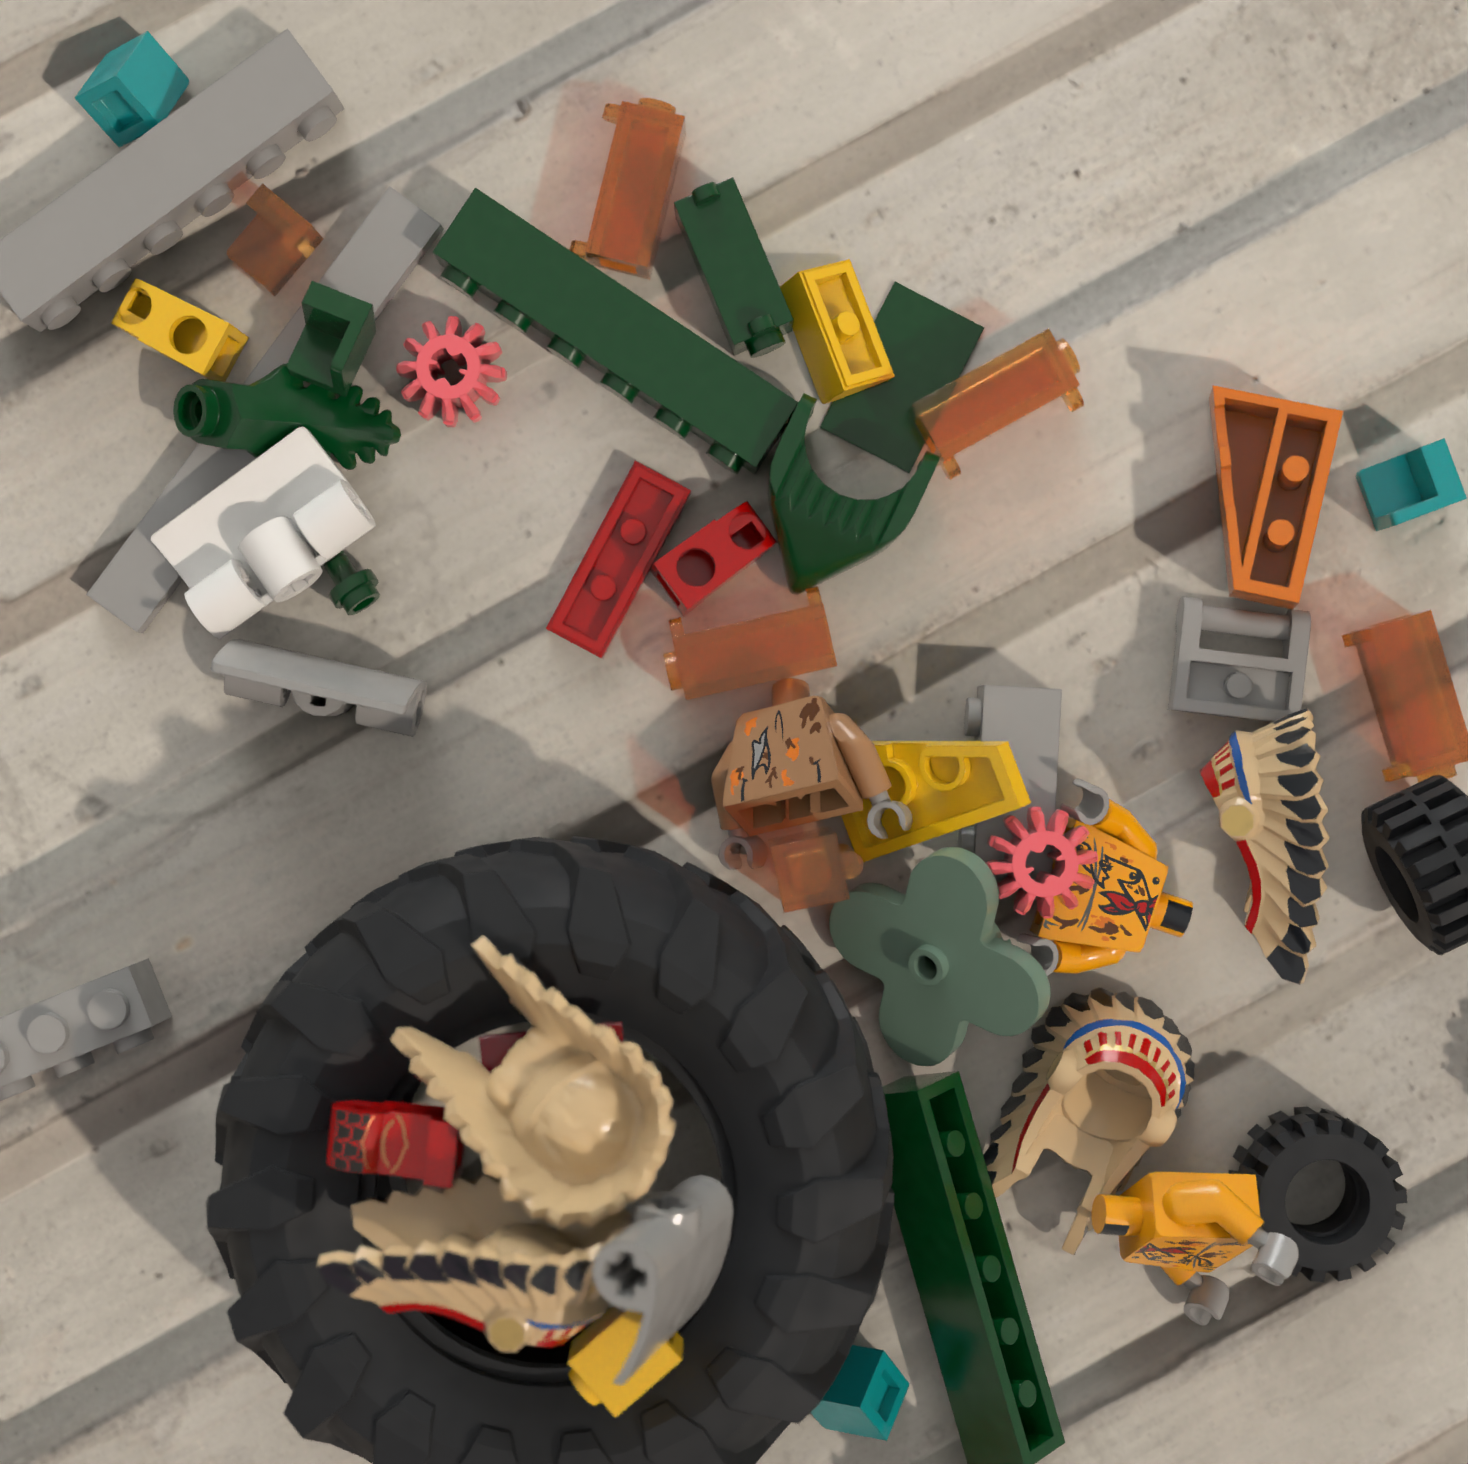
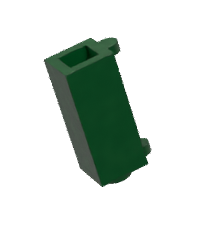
M729 178L718 184L715 182L706 183L694 189L691 195L675 201L676 220L733 355L735 356L748 350L750 357L756 358L783 346L786 343L783 335L792 332L793 318L734 178Z

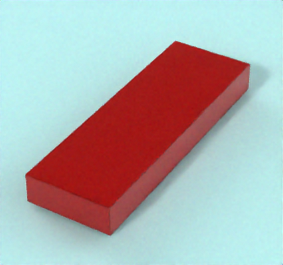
M634 461L546 629L603 659L691 495V490Z

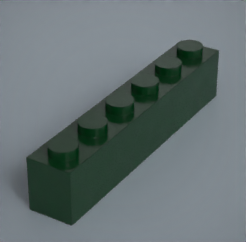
M476 187L433 250L434 256L440 265L445 268L440 277L449 285L470 298H473L477 290L498 303L493 312L499 318L524 334L530 325L551 338L547 349L557 357L577 369L583 361L587 362L605 374L600 381L603 387L629 404H632L636 396L657 409L653 416L657 423L682 439H685L688 433L692 432L711 445L706 454L734 474L738 475L742 467L756 474L788 426L799 403Z
M960 1072L904 1076L883 1086L894 1157L891 1184L894 1192V1209L967 1464H1035L1063 1445L1065 1440Z

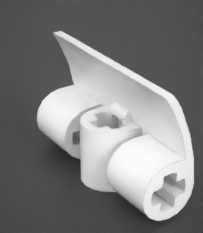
M299 427L156 531L151 536V541L190 588V590L185 592V599L193 614L214 637L221 639L272 601L276 603L288 600L307 589L321 576L323 570L320 566L369 532L376 524L367 507L316 438L307 428Z

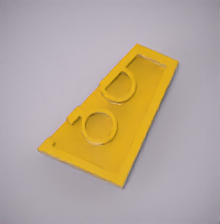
M872 741L892 784L887 789L891 801L902 802L908 806L912 813V826L910 830L904 831L899 823L897 813L888 808L884 811L881 818L888 838L881 839L873 835L867 823L868 813L873 807L869 798L862 799V811L841 815L860 864L1014 811L1030 804L1031 801L1008 741Z

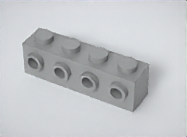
M149 958L0 1017V1101L35 1087L31 1076L33 1074L54 1067L59 1078L95 1063L91 1051L110 1043L114 1044L116 1052L119 1054L153 1040L154 1036L150 1027L172 1017Z

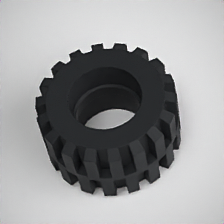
M1433 775L1364 808L1365 810L1361 814L1363 842L1368 858L1394 910L1418 941L1437 955H1443L1468 943V796L1444 776Z
M1308 1106L1294 1107L1293 1116H1288L1282 1111H1278L1268 1116L1272 1124L1270 1127L1264 1130L1256 1124L1247 1132L1254 1141L1248 1149L1238 1144L1233 1157L1240 1163L1239 1170H1229L1228 1174L1256 1175L1260 1217L1265 1221L1261 1227L1267 1233L1276 1232L1291 1238L1298 1247L1299 1258L1291 1275L1297 1277L1299 1272H1301L1310 1281L1324 1282L1326 1273H1329L1339 1282L1352 1278L1350 1267L1357 1265L1364 1272L1376 1266L1377 1264L1371 1255L1377 1249H1381L1386 1254L1390 1252L1396 1243L1387 1236L1391 1228L1403 1229L1406 1217L1396 1210V1204L1407 1203V1189L1396 1182L1395 1179L1402 1176L1403 1173L1398 1162L1386 1154L1389 1149L1378 1138L1350 1119L1344 1118L1334 1111L1321 1108L1319 1113ZM1321 1160L1338 1161L1345 1177V1191L1338 1208L1329 1217L1314 1224L1301 1225L1290 1222L1286 1213L1285 1198L1293 1177L1302 1168L1313 1162Z

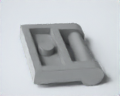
M1183 596L1180 598L1176 613V642L1168 710L1275 722L1288 714L1301 710L1311 631V615L1309 611L1288 609L1286 614L1282 615L1205 606L1200 598ZM1201 631L1282 640V658L1199 648Z

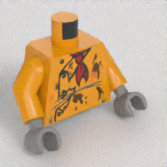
M1078 778L1074 780L1073 784L1082 788L1083 798L1081 803L1075 808L1065 804L1060 806V810L1067 812L1069 816L1063 835L1079 825L1086 827L1089 831L1087 838L1076 846L1075 850L1086 849L1097 852V862L1078 866V872L1093 878L1095 881L1091 889H1086L1073 882L1069 889L1077 898L1078 906L1073 910L1068 909L1060 902L1057 895L1053 896L1055 911L1052 918L1045 919L1041 917L1038 909H1036L1030 931L1037 936L1022 933L1017 937V942L1031 946V955L1040 963L1047 976L1052 972L1077 974L1117 964L1124 957L1126 951L1141 952L1150 928L1180 938L1184 935L1189 925L1193 910L1192 901L1162 892L1168 874V866L1156 860L1158 854L1157 843L1134 815L1126 808L1109 799L1107 793L1102 788ZM1053 859V864H1052V870L1054 869L1055 861H1056V860H1054V859Z
M1153 1172L1148 1173L1120 1195L1098 1194L1092 1205L1091 1220L1094 1231L1097 1234L1118 1235L1120 1256L1125 1262L1159 1266L1175 1285L1178 1286L1183 1283L1190 1290L1183 1311L1190 1320L1202 1326L1208 1325L1211 1316L1217 1320L1222 1318L1229 1301V1289L1218 1278L1200 1275L1198 1272L1210 1273L1254 1246L1259 1251L1251 1265V1269L1264 1281L1280 1286L1285 1279L1290 1277L1299 1258L1298 1247L1291 1238L1276 1232L1267 1233L1261 1227L1265 1221L1260 1217L1256 1175Z

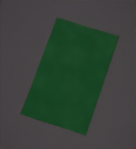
M894 282L874 323L895 377L833 401L820 427L910 473L984 327Z

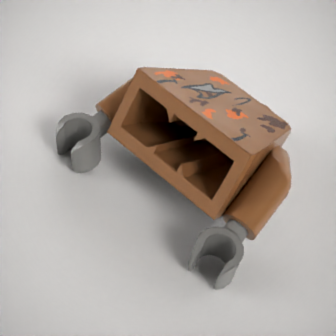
M785 678L775 682L772 686L771 707L743 713L736 720L733 741L729 743L712 772L711 783L720 828L728 830L729 838L721 844L718 857L721 864L729 870H736L742 867L739 854L741 846L746 849L747 863L751 869L760 868L765 864L768 855L767 847L764 841L757 835L862 811V799L869 798L873 807L868 813L867 823L872 834L878 838H888L886 829L881 821L882 814L888 808L897 813L899 823L904 831L910 830L913 818L908 806L902 802L891 801L887 789L892 784L873 742L850 716L835 713L823 697L810 696L808 683L798 678Z

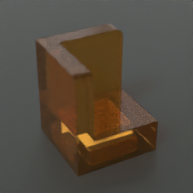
M262 183L246 202L255 212L256 216L228 248L227 256L273 296H276L323 241V238L307 220Z

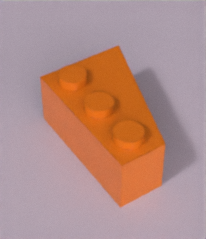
M1213 385L1209 397L1229 597L1293 610L1300 601L1343 411Z

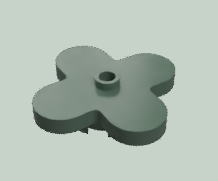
M945 847L933 852L919 862L910 875L906 894L883 884L863 883L840 897L833 905L830 913V933L840 954L853 966L881 979L884 983V991L879 1008V1025L885 1041L899 1057L918 1066L937 1065L948 1058L963 1043L969 1022L996 1035L1015 1036L1025 1032L1044 1015L1050 1002L1049 981L1040 963L1030 953L1013 945L1010 938L1007 941L1003 940L1000 929L994 922L999 903V889L991 869L980 857L963 848Z

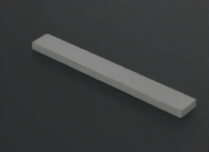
M389 186L318 283L373 304L376 321L443 231V227L439 222ZM302 305L242 385H250L268 375L280 365L288 363L306 325ZM303 381L304 387H308L311 384ZM198 443L86 595L136 632L144 633L183 580L160 550L153 544L151 536L256 458L246 450L225 449Z

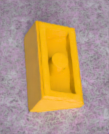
M850 259L799 271L780 286L793 318L792 329L822 404L842 399L895 377Z

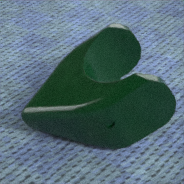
M803 393L776 449L768 479L770 514L788 589L794 595L801 594L886 550L902 534L915 514L940 459L939 456L926 451L917 466L916 472L904 487L879 499L857 500L840 495L820 480L811 468L804 442L805 433L817 399Z

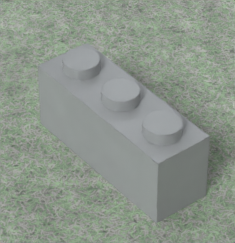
M981 685L977 686V698H967L964 716L965 736H975L974 741H1008L1031 801L1030 804L1022 808L959 829L957 847L969 850L984 862L1004 859L1005 852L993 849L987 844V841L991 835L1001 837L1008 842L1011 841L1014 836L1004 825L1003 819L1008 815L1015 816L1020 820L1024 828L1028 829L1027 812L1029 807H1041L1044 814L1045 827L1051 815L1055 812L1062 689ZM1046 845L1042 853L1030 851L1027 855L1025 864L1034 868V871L1029 873L1032 879H1035L1040 871L1051 873L1053 859L1049 858L1047 854L1053 850L1049 845ZM1007 873L994 875L996 880H1003L1008 876Z

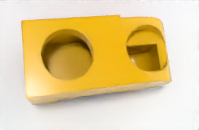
M137 278L132 282L111 321L112 325L200 376L224 382L227 380L249 339L248 336L230 323Z

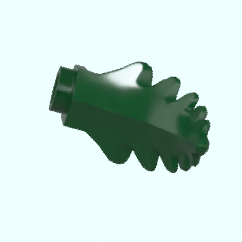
M287 363L280 365L268 375L250 385L199 379L192 383V385H185L179 390L173 407L175 424L183 435L191 437L192 440L200 444L225 449L246 450L255 458L259 457L297 428L305 427L316 438L329 457L333 453L343 468L353 470L357 464L356 453L361 461L372 464L375 461L376 451L381 456H387L389 446L398 443L401 438L399 427L392 423L391 410L387 409L379 414L380 400L377 397L367 398L360 405L363 389L358 385H352L347 396H340L338 399L336 398V393L310 384L308 387H304L303 380L289 374Z

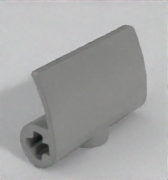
M233 639L225 644L212 660L210 669L213 673L224 675V693L226 695L283 707L292 692L295 703L304 712L313 716H339L348 712L354 705H357L356 724L411 737L416 734L427 690V683L423 680L243 639ZM323 698H326L325 706L322 705Z
M705 1175L692 1176L682 1181L670 1192L644 1194L634 1202L633 1224L626 1227L603 1246L595 1256L592 1268L593 1280L600 1295L611 1305L625 1310L644 1313L636 1342L622 1370L612 1382L613 1384L624 1385L697 1312L708 1297L723 1265L730 1241L734 1212L732 1199L727 1189L716 1179Z

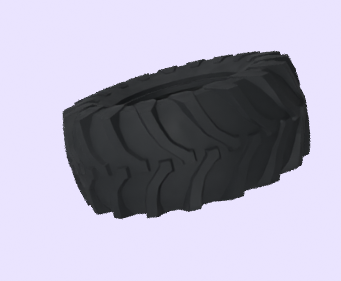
M573 836L570 842L532 837L466 848L455 852L454 857L427 862L399 875L398 879L368 893L353 904L351 909L326 926L305 946L306 953L284 972L257 1010L241 1045L246 1054L235 1073L231 1076L230 1082L222 1087L216 1112L215 1162L222 1166V1181L220 1189L209 1195L206 1202L208 1231L218 1247L230 1279H235L241 1296L227 1310L235 1340L260 1357L293 1391L283 1414L303 1439L334 1445L358 1455L373 1464H756L791 1422L799 1424L819 1405L835 1381L849 1354L863 1319L875 1301L889 1247L894 1205V1192L891 1188L894 1157L883 1087L878 1073L874 1072L867 1041L856 1018L851 1016L835 983L824 969L822 970L808 949L786 925L780 927L760 904L727 882L691 863L686 862L681 866L656 851L614 841ZM483 935L502 956L513 955L527 969L534 972L547 989L554 987L561 993L569 1005L578 1007L594 1024L622 1021L624 1039L639 1045L640 1048L653 1055L677 1077L699 1106L709 1126L717 1149L721 1169L720 1183L727 1189L732 1199L734 1212L730 1241L722 1268L706 1300L697 1312L677 1331L683 1338L682 1361L616 1418L602 1402L593 1406L586 1401L577 1391L568 1375V1372L572 1369L567 1363L572 1341L596 1320L588 1323L563 1345L549 1348L524 1344L516 1352H501L489 1342L484 1331L458 1319L435 1312L420 1310L387 1314L376 1302L349 1296L324 1281L317 1268L321 1254L335 1251L355 1254L360 1246L383 1251L354 1229L351 1205L369 1198L385 1201L392 1191L408 1193L405 1177L378 1173H353L338 1170L326 1164L333 1103L339 1101L413 1103L421 1081L409 1071L411 1058L400 1052L390 1040L398 1027H413L455 1049L481 1034L501 1027L529 1022L510 1002L509 995L471 945Z

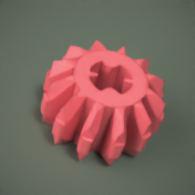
M457 316L448 317L445 335H440L431 321L423 323V332L429 341L423 346L415 339L407 338L403 346L417 360L403 361L396 366V371L400 376L415 379L402 389V396L407 402L418 401L423 398L418 414L427 421L433 418L441 407L443 423L447 427L453 428L456 426L459 408H464L465 413L473 423L482 419L481 412L474 402L482 398L488 404L496 406L500 401V397L486 384L500 383L507 380L505 368L497 365H488L502 354L501 347L497 342L481 345L486 331L479 323L469 327L462 336L461 321ZM450 359H453L458 366L467 364V370H459L463 380L455 385H451L445 378L437 380L438 374L445 375L441 365Z
M1038 806L1028 808V829H1025L1020 820L1015 816L1008 815L1003 819L1004 825L1014 837L1008 842L1001 837L991 835L987 844L995 850L1005 852L1004 859L985 862L993 875L1005 873L1008 875L997 883L999 899L1009 897L1018 890L1013 910L1018 914L1025 915L1030 910L1036 897L1039 914L1045 919L1052 918L1054 915L1053 896L1057 895L1060 902L1068 909L1073 910L1076 908L1078 901L1069 887L1074 882L1080 887L1091 889L1095 882L1090 876L1078 872V866L1098 861L1096 851L1086 849L1075 850V847L1082 843L1089 835L1087 828L1079 825L1063 835L1068 823V813L1059 809L1051 815L1045 827L1044 814L1041 807ZM1046 845H1049L1053 851L1048 853L1047 856L1056 860L1054 869L1051 873L1040 871L1036 878L1032 879L1029 873L1034 871V868L1025 864L1027 855L1030 851L1042 853Z

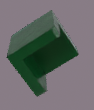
M311 281L301 302L306 325L287 363V369L293 377L346 397L376 333L373 304Z

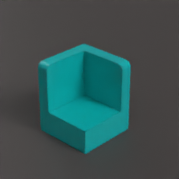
M146 31L107 53L77 93L75 99L118 147H121L141 137L164 120L188 87L189 79L154 37Z
M1445 438L1367 467L1356 473V480L1376 531L1401 524L1467 499Z
M852 1345L835 1381L819 1405L810 1413L826 1429L887 1441L910 1383L884 1350Z

